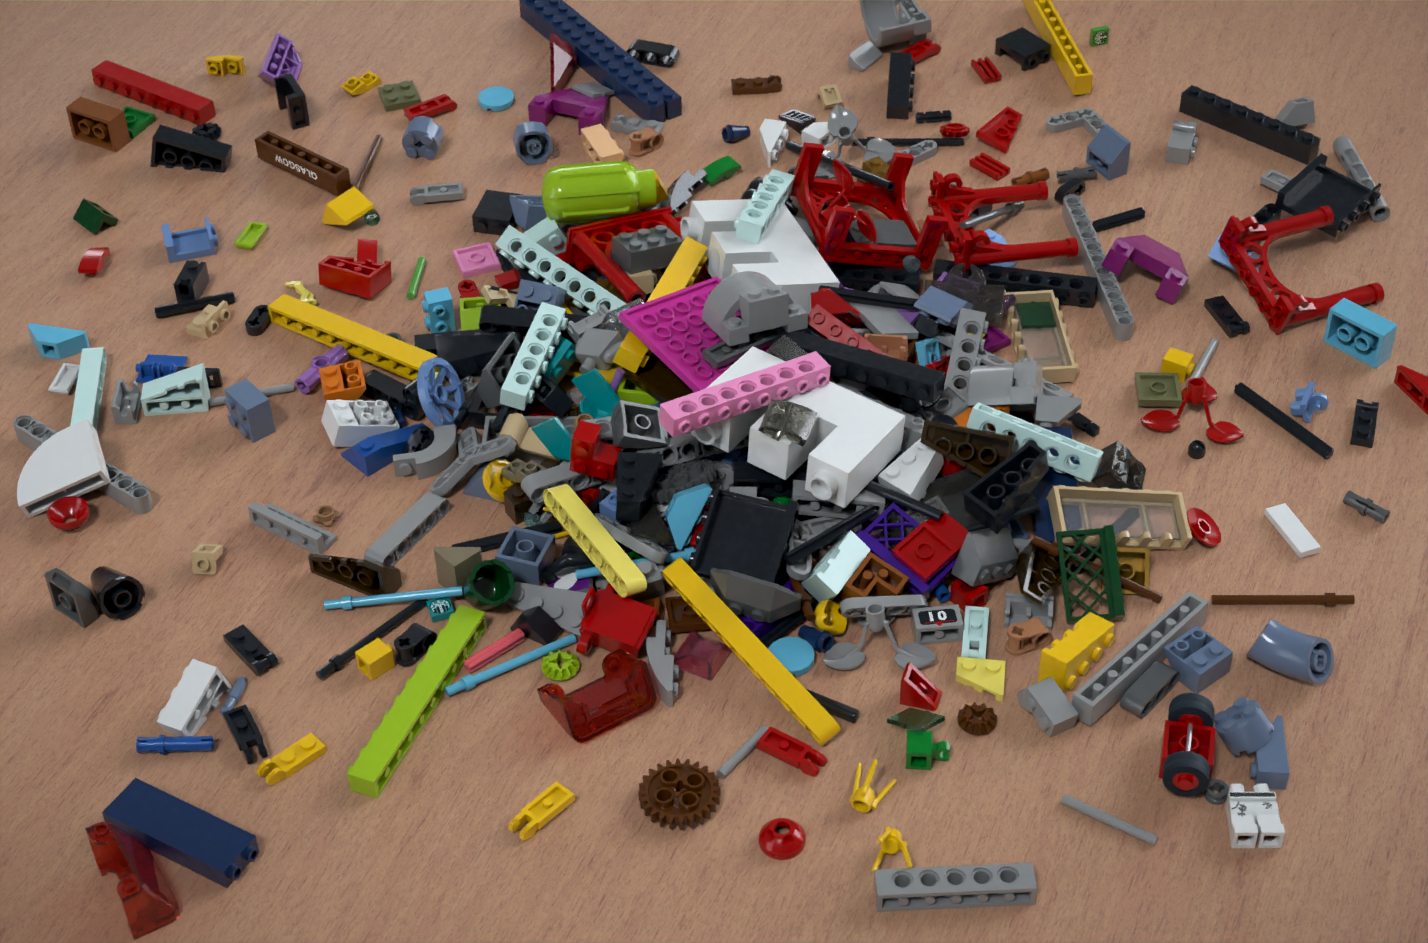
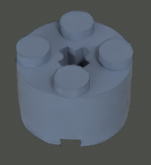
M417 116L413 118L412 121H409L402 138V146L406 151V155L410 158L424 157L430 160L434 159L443 138V129L439 124L436 125L433 119L429 117Z
M530 121L519 124L516 127L513 143L517 156L529 165H538L546 161L545 159L552 154L553 143L545 125L541 122Z
M1247 697L1238 698L1231 707L1225 711L1218 712L1214 716L1217 733L1229 751L1236 756L1240 755L1239 752L1246 750L1249 754L1260 749L1270 740V731L1274 732L1273 724L1259 703L1255 700H1248Z

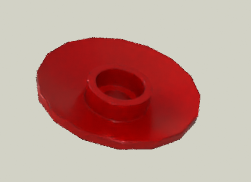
M1190 508L1186 513L1191 535L1205 545L1211 547L1219 545L1221 533L1215 521L1202 509Z

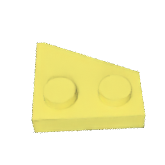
M957 657L956 681L963 685L971 686L980 693H983L984 690L996 695L995 700L1003 702L1006 661Z

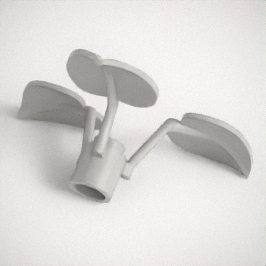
M835 105L830 113L827 126L829 133L833 137L839 138L838 152L835 155L833 151L827 150L823 151V154L844 162V160L839 158L842 146H849L855 142L863 151H866L864 154L865 161L879 156L886 163H889L894 152H897L895 147L881 138L869 140L867 148L864 147L857 137L853 135L858 126L857 116L841 105ZM819 163L815 176L828 175L829 179L835 178L833 168Z
M871 603L865 608L866 617H856L857 623L864 627L859 646L856 647L849 642L834 644L826 652L822 661L834 669L850 670L857 668L866 659L865 654L861 650L863 649L868 629L873 632H879L883 627L886 629L894 650L898 653L894 659L900 668L905 669L906 664L911 662L917 669H921L933 663L937 658L933 651L918 643H906L902 646V649L899 648L889 627V624L895 619V615L885 616V609L882 604Z

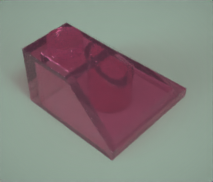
M691 631L674 654V665H679V669L712 681L732 651L725 643Z

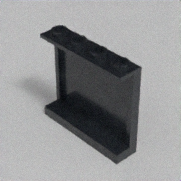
M1321 153L1278 191L1275 206L1293 216L1315 211L1318 207L1329 206L1333 211L1334 221L1331 225L1318 229L1336 238L1341 232L1344 233L1352 222L1355 223L1362 213H1366L1371 204L1377 203L1381 196L1380 188L1382 184L1378 183L1372 190L1325 166L1328 156Z
M717 483L715 491L712 490L710 493L709 504L711 505L709 511L704 512L702 524H704L703 530L697 533L695 541L697 548L690 555L689 566L698 576L710 579L711 568H716L719 570L735 571L777 584L784 563L783 555L787 553L798 518L799 503L789 500L788 505L725 491L722 490L721 483Z

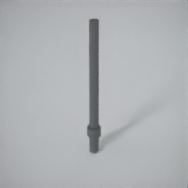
M1023 201L1007 203L1002 208L960 222L959 227L967 229L1005 214H1014L1019 209L1024 208L1025 204Z

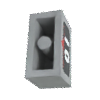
M958 604L913 608L911 610V629L915 643L926 645L962 641L964 624Z

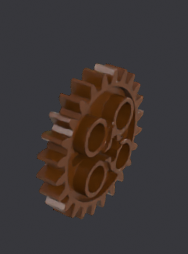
M677 758L675 764H671L669 760H666L665 767L658 763L657 771L649 769V776L643 775V783H639L638 797L640 808L644 809L645 816L651 815V822L659 819L660 827L669 823V829L672 830L674 825H678L679 829L683 830L684 824H688L692 829L693 822L696 821L702 825L703 817L711 819V812L716 813L717 805H720L721 788L719 787V780L715 779V773H708V766L700 769L698 761L694 765H690V760L687 759L684 764H681L679 758Z

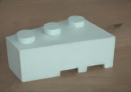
M546 217L522 233L553 255L565 252L567 234L554 219L551 221ZM510 257L508 259L515 268L519 267L514 263V258Z
M204 363L143 383L141 403L144 415L208 412L210 391Z
M850 530L838 539L812 569L808 577L801 582L802 586L819 602L827 599L833 600L864 561L871 549Z

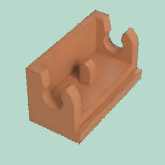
M865 333L864 338L888 356L907 361V336Z

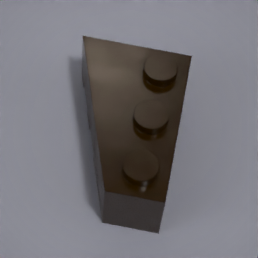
M546 458L540 463L541 466L547 469L559 465L551 458ZM516 482L503 492L505 512L516 525L544 512L543 507H547L543 503L537 513H530L529 509L533 502L522 490L521 483Z

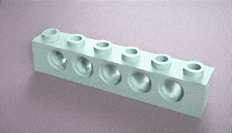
M772 169L769 175H765L763 183H760L757 192L754 191L752 199L748 200L746 209L743 208L740 217H737L735 220V237L759 244L790 196L795 175Z
M544 302L541 303L503 383L500 393V404L524 411L527 404L532 403L535 394L534 389H538L541 383L542 376L540 375L541 373L545 374L548 367L547 360L552 359L555 350L554 345L559 344L561 330H565L568 318H565L566 309Z
M979 402L972 408L966 425L968 428L1008 435V431L1015 433L1017 439L1014 452L1025 445L1028 440H1034L1039 447L1047 452L1048 466L1053 467V470L1058 473L1071 474L1081 482L1092 481L1104 453ZM987 423L993 424L996 431H990ZM1049 448L1056 449L1059 456H1053ZM1070 457L1078 458L1080 464L1072 463Z

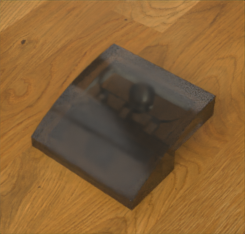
M771 399L758 431L777 441L784 436L803 447L818 412L793 402Z

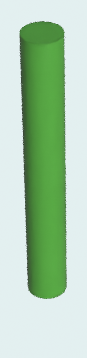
M424 257L418 259L407 293V298L410 300L415 298L426 263Z

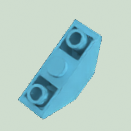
M32 323L27 325L32 343L41 357L61 360L82 352L84 348H90L86 331Z
M706 483L675 493L664 513L673 543L679 550H682L683 546L689 544L692 537L690 532L694 525L697 526L703 515L700 512L704 505L709 504L712 488Z

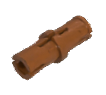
M1046 167L1033 172L1028 171L1022 176L1012 178L1011 184L1012 186L1036 184L1037 181L1049 179L1050 173Z

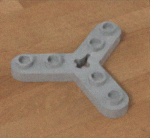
M474 427L465 429L457 437L459 457L431 484L430 491L441 497L447 496L451 492V488L457 482L462 481L466 477V473L474 465L486 461L491 462L498 457L511 455L515 451L516 441L511 435H505L481 443L480 434Z
M820 517L801 522L797 520L787 552L845 518ZM811 554L792 565L786 564L788 575L796 580H805L811 571Z

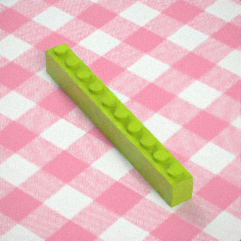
M459 605L455 613L450 615L447 625L444 629L440 630L437 640L433 645H430L427 655L423 661L418 663L415 673L411 678H408L405 688L400 695L396 696L389 712L384 714L382 723L378 729L372 732L370 741L366 747L361 749L354 765L352 764L349 767L347 779L349 780L351 791L373 798L379 797L444 696V687L451 685L464 665V660L470 656L486 631L487 622L484 611Z

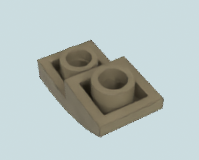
M517 458L502 468L501 471L503 477L521 483L526 476L547 468L533 460L525 463Z

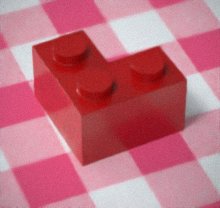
M580 420L572 436L569 470L613 481L617 472L618 452H622V447L600 442L602 425Z

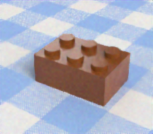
M79 97L66 107L74 139L116 153L130 142L124 110L83 97Z

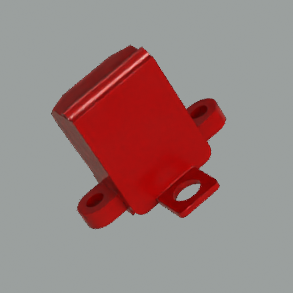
M610 583L607 584L605 590H598L596 594L594 588L590 587L581 605L583 619L580 624L579 631L581 637L577 643L576 652L588 655L593 646L601 647L625 658L634 659L641 652L646 642V637L649 636L658 611L652 606L621 597Z

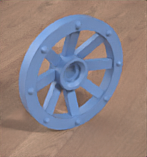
M439 357L428 359L421 364L417 376V390L421 406L433 425H452L459 413L460 406L465 402L462 383L454 368L446 360ZM435 367H437V368L440 369V370H439V373H438V375H437V377H436V379H435ZM445 375L450 382L448 386L442 384ZM451 391L454 393L455 402L448 399V393ZM444 406L454 410L453 417Z

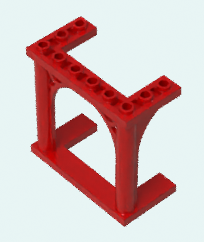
M804 142L793 173L795 178L790 196L797 198L819 246L818 252L824 261L929 270L948 221L946 217L927 215L920 234L912 221L906 205L905 182L914 161L913 155L894 152L884 178L895 183L893 191L885 190L870 183L854 182V188L851 190L847 188L844 195L848 202L869 205L882 212L890 220L904 221L917 242L915 248L845 242L855 210L852 207L834 206L827 227L821 223L818 213L822 211V207L826 203L834 200L835 193L841 192L843 186L837 180L814 178L824 147L822 144Z

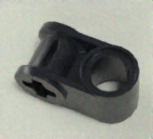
M413 623L403 634L394 640V647L398 653L396 655L397 664L403 667L414 665L428 651L430 645L435 643L437 634L422 625Z

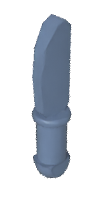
M243 676L238 678L227 696L225 704L220 709L221 716H223L222 713L232 710L235 704L238 703L247 685Z

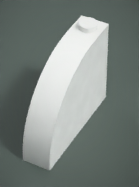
M88 419L52 435L27 460L18 481L17 501L19 508L28 518L47 511L49 506L60 498L68 496L79 497L110 483L97 431Z

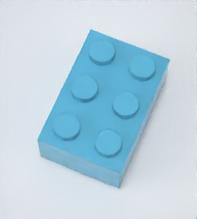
M1343 298L1329 310L1323 342L1377 369L1391 356L1398 325Z

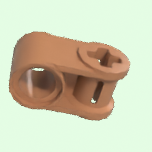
M645 127L642 130L631 133L629 135V140L631 141L629 154L640 157L660 148L664 142V136L651 127Z
M1033 617L1029 620L1012 624L1007 628L1009 638L1005 643V650L1011 655H1022L1026 652L1046 647L1052 641L1053 636L1039 618Z

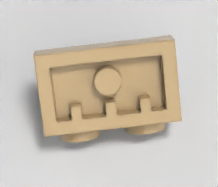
M222 301L217 307L208 304L186 326L187 334L208 340L230 317L227 301Z

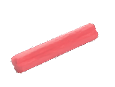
M520 628L515 629L464 660V668L469 673H472L525 640L524 632Z

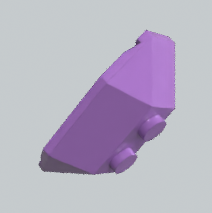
M276 33L257 75L259 78L275 85V77L291 73L294 79L297 80L302 63L294 48L293 41Z

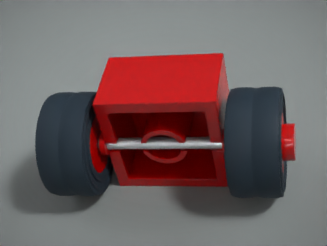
M1183 693L1174 697L1170 702L1168 720H1165L1158 777L1162 778L1165 787L1169 791L1181 796H1195L1203 793L1209 785L1213 769L1216 727H1213L1215 710L1212 702L1200 694Z

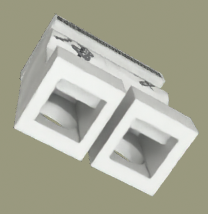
M1231 784L1225 806L1231 848H1255L1256 841L1258 848H1281L1285 829L1280 821L1276 793L1270 792L1267 784L1254 785L1253 792H1245L1244 786L1241 784ZM1238 836H1249V839L1241 841L1238 840ZM1264 836H1275V839L1267 841L1264 840Z

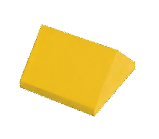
M352 187L326 204L322 222L323 224L348 225L373 209L374 205L356 187Z

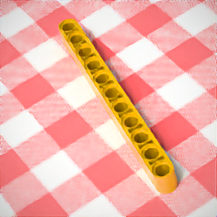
M678 557L661 571V574L671 587L821 746L841 731L836 720L681 557Z

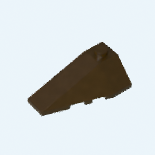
M312 553L308 556L311 573L368 596L396 593L402 586L400 569L383 562Z

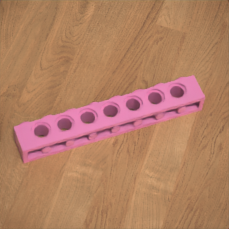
M815 351L660 404L659 422L674 438L829 384L831 366Z

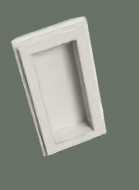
M63 363L48 391L53 394L68 395L78 378L80 365Z

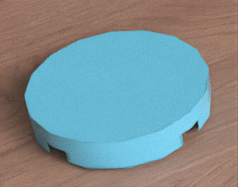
M489 87L479 93L478 103L484 110L488 108L494 112L504 111L514 103L513 91L506 87Z
M789 636L774 641L768 648L792 675L795 674V677L809 672L814 665L815 652L813 647L806 640L799 637Z

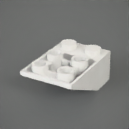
M327 400L321 419L333 447H352L370 436L400 428L388 402L383 400Z

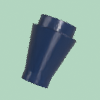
M726 125V127L722 128V138L725 142L732 143L750 136L749 126Z
M802 625L798 631V637L806 640L817 652H827L833 645L834 637L828 630Z

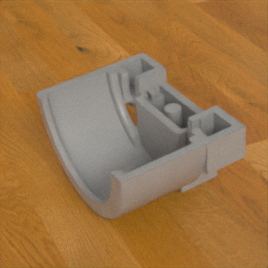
M859 0L866 32L870 41L877 48L906 41L910 44H916L927 38L926 33L932 32L930 16L926 10H921L915 0ZM896 5L899 6V15L897 12Z
M754 271L735 273L722 280L709 294L702 312V320L728 346L749 342V334L777 327H783L788 333L808 328V312L799 304H794L789 294L780 285H776L767 276ZM739 308L741 310L742 319L738 317H733Z
M1020 358V362H1014L1012 365L973 366L969 374L967 406H975L979 402L984 405H1010V411L1034 412L1036 410L1037 395H1046L1043 392L1042 365L1033 360V358Z

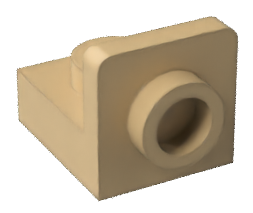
M825 84L819 87L816 96L817 99H821L824 109L833 108L836 104L842 106L843 101L837 84Z
M200 544L192 551L193 573L214 575L216 573V560L223 554V545Z

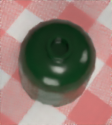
M496 559L478 563L466 576L463 584V594L467 602L479 610H491L506 602L512 596L515 589L511 568L504 562Z

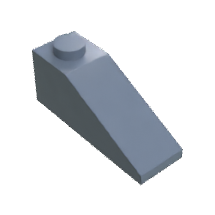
M1276 716L1273 722L1274 732L1270 731V740L1257 750L1254 762H1250L1249 775L1251 778H1254L1255 785L1267 784L1269 789L1286 790L1289 778V765L1282 716Z

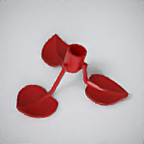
M832 159L834 174L837 182L843 186L841 192L835 193L834 200L828 204V208L818 213V217L825 227L828 225L834 206L851 207L844 194L847 188L849 190L854 188L853 178L849 170L836 159ZM859 209L852 221L856 219L860 232L867 239L876 243L877 233L874 222L865 211Z
M1204 377L1192 378L1188 381V387L1181 391L1183 401L1177 414L1174 415L1171 411L1158 409L1140 418L1141 422L1150 429L1162 432L1172 431L1180 426V421L1177 419L1180 418L1186 402L1192 404L1203 403L1208 425L1210 426L1206 430V435L1209 439L1219 443H1227L1244 437V433L1232 423L1219 421L1214 424L1212 422L1207 403L1217 399V392L1207 383Z

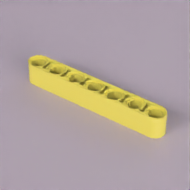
M562 484L545 489L543 500L547 508L616 592L625 598L646 591L647 581L644 574L568 484Z

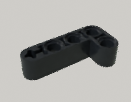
M372 370L364 376L366 384L364 396L374 401H387L392 410L400 409L404 416L414 421L425 414L418 396L417 378L408 385H405L377 370Z

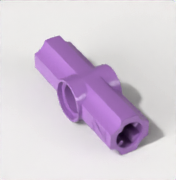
M338 344L325 355L316 356L312 359V366L295 380V386L301 393L308 394L321 383L319 368L342 364L349 358V353L343 346Z

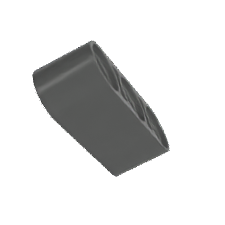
M1156 660L1124 693L1120 706L1143 719L1173 689L1179 679L1180 672Z

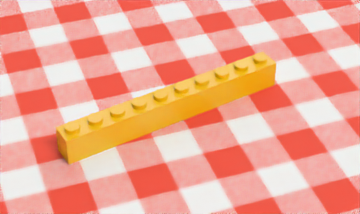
M1023 0V4L1042 39L1051 44L1050 53L1073 95L1091 93L1093 73L1052 1Z
M686 236L647 302L690 287L708 257L705 255L708 247ZM629 330L612 362L636 373L639 367L644 368L652 351Z
M287 294L281 295L267 306L272 323L332 348L339 344L344 347L349 355L412 381L417 378L419 368L424 361L438 357V355ZM435 367V372H439L440 369Z

